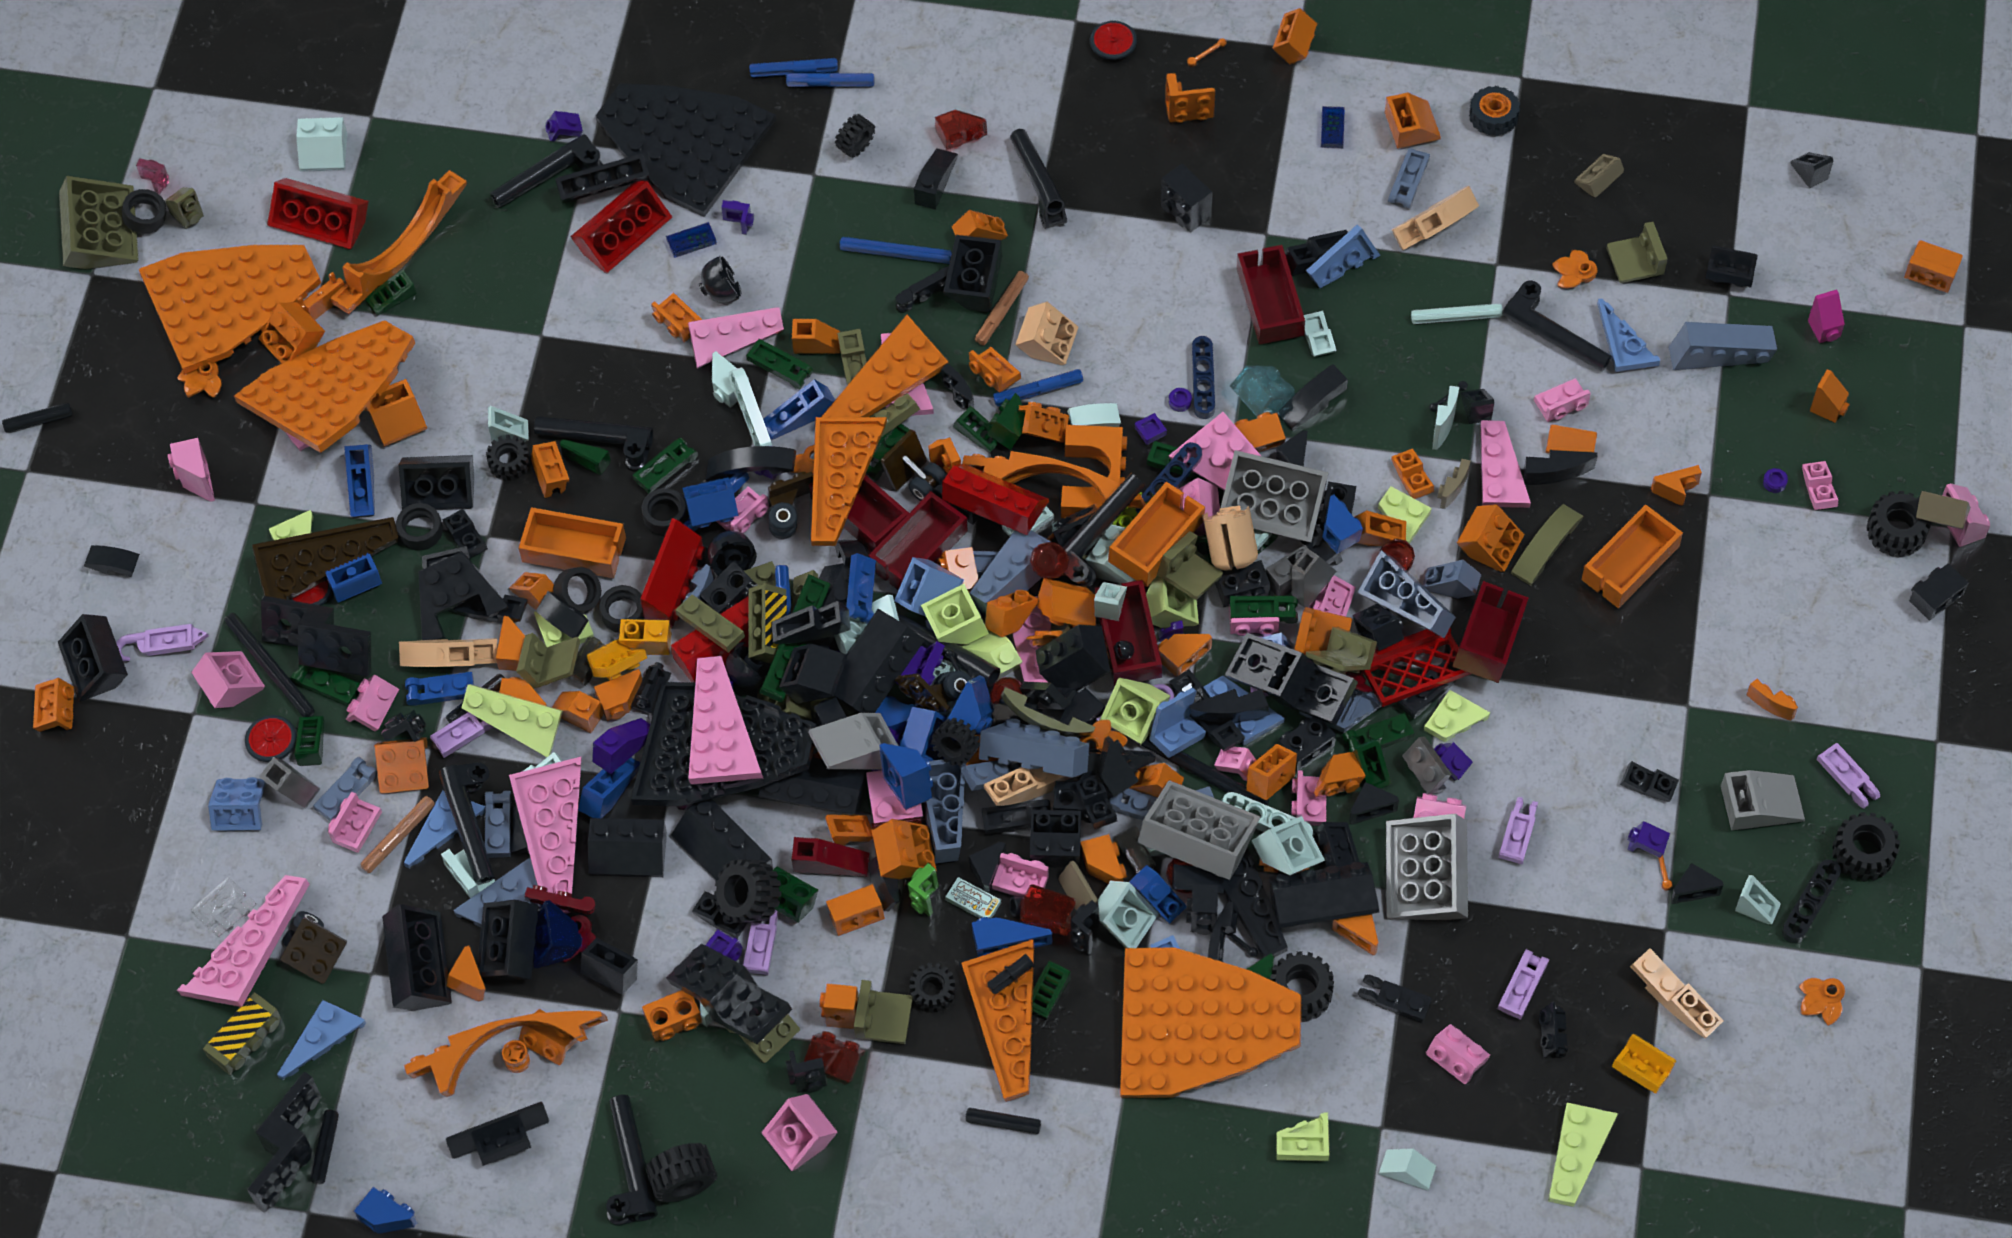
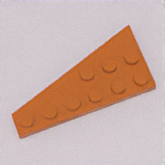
M906 315L822 417H870L897 398L941 372V369L947 363L949 364V362L913 320Z
M816 417L811 528L812 546H836L886 426L887 417Z
M1033 939L961 963L1005 1102L1030 1094L1034 968H1031L1019 977L1017 983H1011L996 995L989 990L987 982L1005 970V966L1009 967L1024 954H1027L1034 963Z

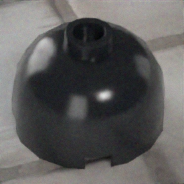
M718 256L705 264L701 271L702 283L699 284L704 296L709 295L712 300L719 303H726L742 296L739 282H735L733 278L735 273L723 256Z
M735 530L725 531L714 537L710 542L707 553L710 566L717 576L733 561L742 570L751 569L757 558V553L751 540L745 534Z
M740 642L731 650L726 659L725 668L730 678L729 680L737 688L747 690L758 689L762 687L771 664L749 658V648L743 646L745 642Z

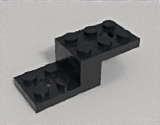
M269 596L262 598V641L298 647L299 665L369 677L371 673V631L334 625V608ZM281 619L288 620L291 626L285 625ZM341 647H347L352 653H345Z
M1246 633L1225 673V676L1231 680L1258 690L1262 689L1263 692L1267 693L1281 705L1334 725L1339 721L1358 684V681L1352 677L1316 665L1299 651L1250 633ZM1260 658V663L1256 667H1252L1253 662ZM1330 690V695L1322 700L1323 693Z
M702 943L666 977L671 985L700 1000L713 1021L755 1044H758L792 1010L788 1002L758 987L744 965Z
M306 1072L302 1073L256 1131L265 1151L273 1155V1158L247 1190L256 1207L264 1213L269 1207H273L278 1202L279 1194L285 1187L293 1183L297 1171L301 1166L307 1165L312 1157L313 1150L305 1134L298 1128L302 1125L307 1112L317 1106L321 1094L313 1077Z

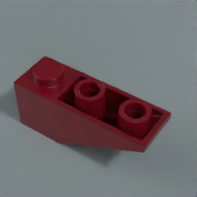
M794 837L791 860L793 872L868 877L870 853L818 838Z

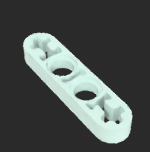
M741 367L731 370L729 372L731 384L754 446H772L744 369Z
M1227 793L1222 799L1223 802L1230 804V801L1234 802V806L1240 809L1245 806V811L1248 812L1250 810H1257L1261 814V818L1256 829L1263 832L1274 827L1272 825L1273 819H1278L1283 823L1296 819V817L1238 793ZM1305 822L1311 834L1313 835V829L1311 825Z

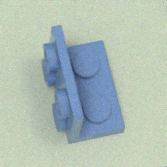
M1194 688L1180 692L1175 698L1162 702L1156 709V716L1151 727L1152 731L1149 740L1168 758L1205 737L1206 731L1190 717L1189 705L1194 703L1197 692Z
M255 777L247 779H218L208 804L211 830H261L260 801L266 782Z

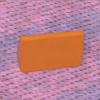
M1550 425L1546 453H1549L1550 450L1594 452L1597 432Z

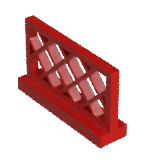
M1449 628L1445 638L1425 629L1406 636L1404 640L1381 651L1375 649L1371 668L1369 670H1360L1361 674L1367 678L1382 707L1471 675V673L1464 670L1455 672L1448 669L1450 662H1454L1459 648L1451 635V628ZM1449 644L1452 649L1450 654L1437 651L1438 647ZM1421 653L1430 655L1428 662L1417 660L1415 657ZM1434 656L1447 660L1444 667L1431 664ZM1403 661L1408 663L1404 671L1394 668V663ZM1412 665L1424 668L1421 676L1409 672ZM1377 669L1386 671L1383 679L1373 676L1371 672ZM1428 670L1441 673L1439 678L1434 680L1425 677ZM1390 673L1402 676L1399 684L1387 681ZM1406 678L1418 681L1417 686L1412 688L1403 686ZM1384 686L1396 690L1393 695L1384 697L1381 691Z

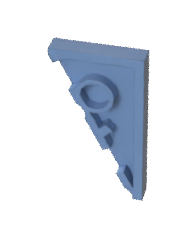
M1603 298L1598 299L1597 305L1609 351L1612 355L1611 358L1615 372L1659 366L1660 358L1657 355L1654 356L1646 348V343L1637 337L1636 332L1625 320L1621 321L1616 316L1614 308L1609 303L1605 302Z
M443 790L404 861V865L407 868L421 862L424 859V855L435 847L437 849L458 832ZM471 801L475 816L485 814V806Z
M322 1000L279 1070L278 1077L284 1080L286 1077L294 1075L299 1071V1067L311 1059L314 1061L328 1052L333 1045L346 1039L345 1036L358 1027L360 1029L366 1025L365 1019Z

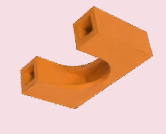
M1066 425L1065 457L1099 460L1110 471L1107 478L1122 484L1125 477H1120L1121 471L1126 469V457H1122V450L1127 451V436H1123V427ZM1062 486L1061 518L1070 516L1093 504L1098 509L1106 499L1093 486Z

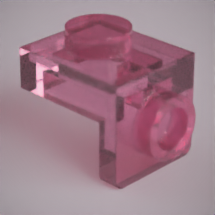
M139 158L136 167L140 177L150 180L154 191L161 194L163 188H166L169 183V175L165 165L155 160Z

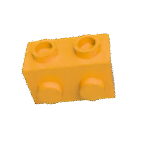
M618 638L587 654V659L594 677H607L608 680H612L621 676V672L624 670L639 667V662L647 659L645 649H631L619 643Z
M1632 1034L1624 1049L1615 1059L1612 1067L1656 1094L1668 1079L1676 1060L1635 1034Z

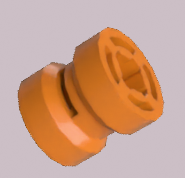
M512 1040L504 1045L502 1056L507 1069L513 1073L525 1071L530 1064L526 1045L519 1040Z

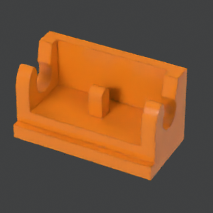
M334 272L328 275L330 280L305 300L301 296L296 299L314 320L334 306L331 303V297L345 284L340 277L336 279Z
M556 441L533 445L531 462L544 498L551 497L552 491L555 488H559L560 493H563L567 482H569V476Z
M873 884L826 901L830 918L838 936L885 919L881 901Z

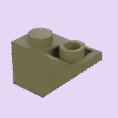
M182 187L165 200L169 213L185 229L199 222L204 216L193 188Z

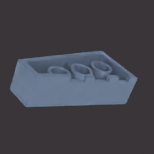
M1685 322L1669 345L1673 370L1769 362L1777 351L1773 327L1760 325Z
M1015 530L969 593L979 614L986 618L987 602L995 600L1000 596L1011 594L1016 590L1027 591L1054 567L1050 561L1056 555L1053 543L1030 530L1028 535Z
M1382 550L1358 593L1442 638H1445L1456 618L1404 567Z
M1007 719L1004 723L980 732L979 759L987 761L990 757L998 758V763L1008 765L1009 762L1022 763L1021 768L1039 769L1043 767V772L1072 778L1086 773L1088 770L1089 744L1081 742L1077 737H1065L1057 731H1045L1037 725H1025L1020 723L1021 721L1018 719Z
M943 760L929 761L932 768L929 771L933 782V787L931 788L932 799L921 803L925 824L928 826L934 860L935 863L958 861L962 839L965 778L961 770L966 764L963 763L962 766H958L956 763L953 766L950 760L947 763Z

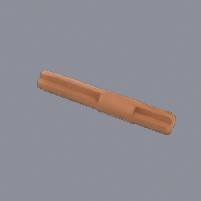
M1019 271L977 333L975 337L977 343L986 345L1028 281V274L1023 271Z
M425 796L361 862L362 869L367 873H371L433 809L435 805L433 800Z

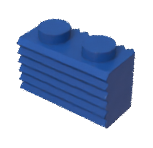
M368 553L366 556L358 557L357 560L349 561L348 564L344 563V565L326 571L329 585L337 602L382 584L374 561Z

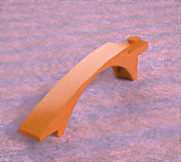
M450 170L438 181L433 179L428 185L416 215L401 236L387 250L370 261L360 264L347 262L342 266L346 283L331 297V303L347 314H350L376 288L398 273L431 235L467 185V181Z
M1011 451L1009 460L1002 456L987 458L981 454H972V456L964 455L962 464H967L1012 484L1039 474L1058 473L1070 475L1092 485L1106 500L1121 485L1087 468L1050 457ZM1138 494L1127 507L1143 509L1146 503L1142 496Z
M563 1011L534 1013L493 1021L448 1036L451 1046L443 1045L434 1049V1053L427 1056H415L404 1067L407 1075L414 1079L433 1071L439 1092L449 1097L454 1095L459 1076L474 1052L486 1041L503 1031L528 1025L548 1026L564 1031L580 1042L588 1040L585 1032L586 1029L606 1022L608 1018L601 1011Z

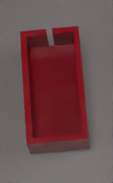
M1283 246L1263 248L1260 266H1258V249L1237 253L1236 269L1259 345L1304 336L1305 318Z
M865 475L843 528L872 552L909 512ZM811 482L809 489L810 497L813 500V482Z
M930 491L868 555L869 558L876 560L875 574L885 581L889 579L890 585L899 590L912 557L928 559L937 564L939 556L944 551L951 550L968 532L967 517Z
M1143 580L1121 583V586H1126L1127 590L1119 621L1099 617L1113 684L1115 686L1119 678L1137 682L1162 678V662ZM1095 588V595L1098 592L1099 588ZM1122 640L1131 642L1134 646L1133 657L1129 660H1119L1116 658L1113 649L1115 643Z
M1483 581L1452 666L1499 683L1529 598L1508 590L1501 609L1497 608L1504 588Z

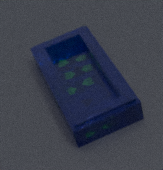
M1322 106L1321 148L1343 149L1345 107Z
M709 222L666 236L674 258L717 244Z

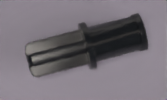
M1024 954L1009 967L1005 966V970L987 982V986L996 995L1011 983H1017V979L1031 968H1034L1035 965L1029 956Z

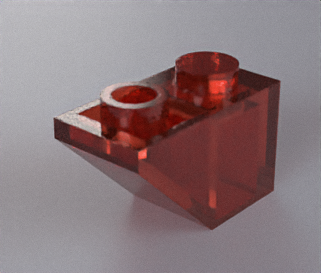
M955 109L935 117V130L945 149L948 150L960 147L969 141L981 139L987 135V121L985 118Z

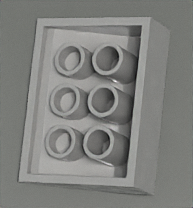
M1235 450L1221 508L1240 506L1241 510H1245L1249 506L1253 529L1312 542L1329 473Z
M1169 780L1144 818L1137 843L1230 880L1260 821V816Z
M1457 814L1386 821L1387 919L1451 920L1468 918L1467 820Z

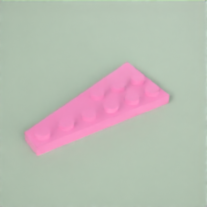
M1222 412L1172 452L1168 458L1172 460L1187 443L1198 444L1202 449V460L1192 472L1225 492L1234 451L1257 456L1261 455L1227 415ZM1189 450L1186 451L1188 456L1183 463L1186 465L1187 468H1189V466L1187 465V461L1191 457H1197L1196 450H1193L1192 452Z
M722 657L697 658L688 778L690 784L763 778Z
M581 757L509 775L537 885L548 888L547 892L557 894L558 891H564L572 894ZM543 905L546 919L571 913L570 911Z
M285 875L265 896L266 901L257 911L253 909L247 915L249 919L242 927L237 926L211 953L212 959L203 968L198 967L194 971L193 975L195 977L187 985L182 984L177 989L179 994L185 997L242 1007L310 884L307 879Z

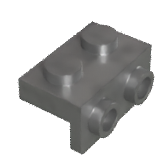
M1419 737L1402 757L1428 794L1443 792L1446 789L1444 783L1452 774L1426 737Z

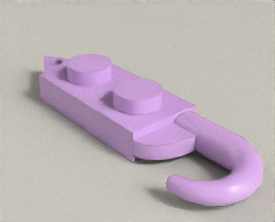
M192 624L127 634L118 639L116 644L122 660L130 661V657L124 656L121 653L123 646L126 644L137 643L140 652L151 656L194 650L195 646L209 637V635L195 628Z

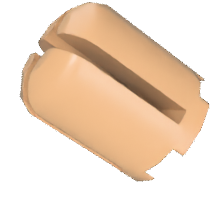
M1240 506L1220 508L1216 515L1208 517V513L1203 514L1211 562L1215 568L1228 571L1232 570V567L1235 566L1236 569H1241L1251 565L1257 559L1258 550L1249 506L1245 510H1241Z

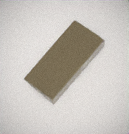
M1603 154L1577 177L1574 182L1591 196L1597 197L1624 172V168L1620 158Z
M1922 491L1916 519L1964 529L1971 507L1969 502Z
M1070 862L1058 879L1074 908L1077 910L1082 904L1087 905L1091 900L1098 905L1097 897L1076 862Z

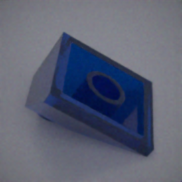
M546 900L537 913L536 943L533 954L535 968H541L572 958L582 945V936L579 934L577 923L552 901Z

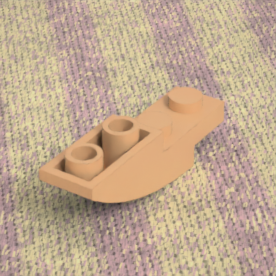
M1466 186L1391 230L1401 250H1405L1455 223L1479 207V204L1470 186Z
M497 638L400 641V666L450 667L497 663Z
M1043 767L1039 769L1018 768L985 783L983 787L997 806L1021 803L1053 791L1055 781L1064 782L1072 777L1043 772Z
M1651 948L1630 966L1647 984L1645 988L1649 993L1697 1034L1707 1038L1723 1022V1019L1689 983L1684 985Z

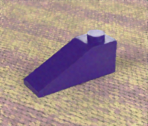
M639 718L608 729L593 742L592 762L612 774L645 746L650 724Z

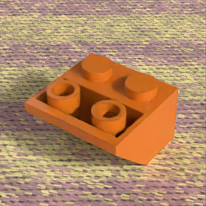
M1408 92L1386 97L1385 116L1397 149L1441 139L1427 100Z
M298 302L278 303L259 340L281 363H284L316 348L325 330Z
M407 379L389 385L380 397L376 396L371 400L372 407L368 413L384 447L428 429Z
M1497 504L1477 506L1457 544L1471 559L1500 572H1505L1525 534Z
M1047 578L1043 579L1036 606L1042 611L1044 616L1050 618L1051 623L1059 626L1067 623L1071 624L1073 628L1079 624L1096 626L1095 595L1087 587Z
M891 819L872 830L880 875L882 877L895 879L909 878L913 876L918 868H924L927 863L936 869L927 825Z

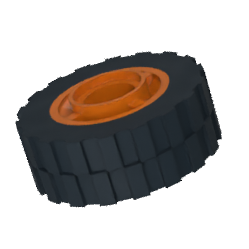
M1499 86L1482 88L1471 99L1470 122H1472L1474 128H1477L1481 133H1486V135L1499 136L1500 134H1507L1518 123L1520 102H1518V97L1512 91L1507 90V88Z

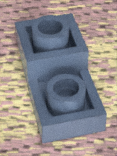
M706 564L694 574L691 580L694 590L686 595L684 601L693 594L706 604V601L700 594L714 581L709 565Z

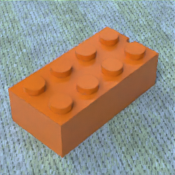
M1166 481L1111 544L1108 562L1135 580H1143L1144 586L1148 587L1157 576L1163 555L1189 531L1194 533L1204 522L1205 506L1187 496L1183 511L1184 493Z
M1645 504L1584 566L1581 580L1596 592L1602 590V596L1617 608H1620L1680 547L1683 532Z
M531 507L518 549L521 560L525 563L564 570L585 567L597 576L614 578L626 535L622 523Z

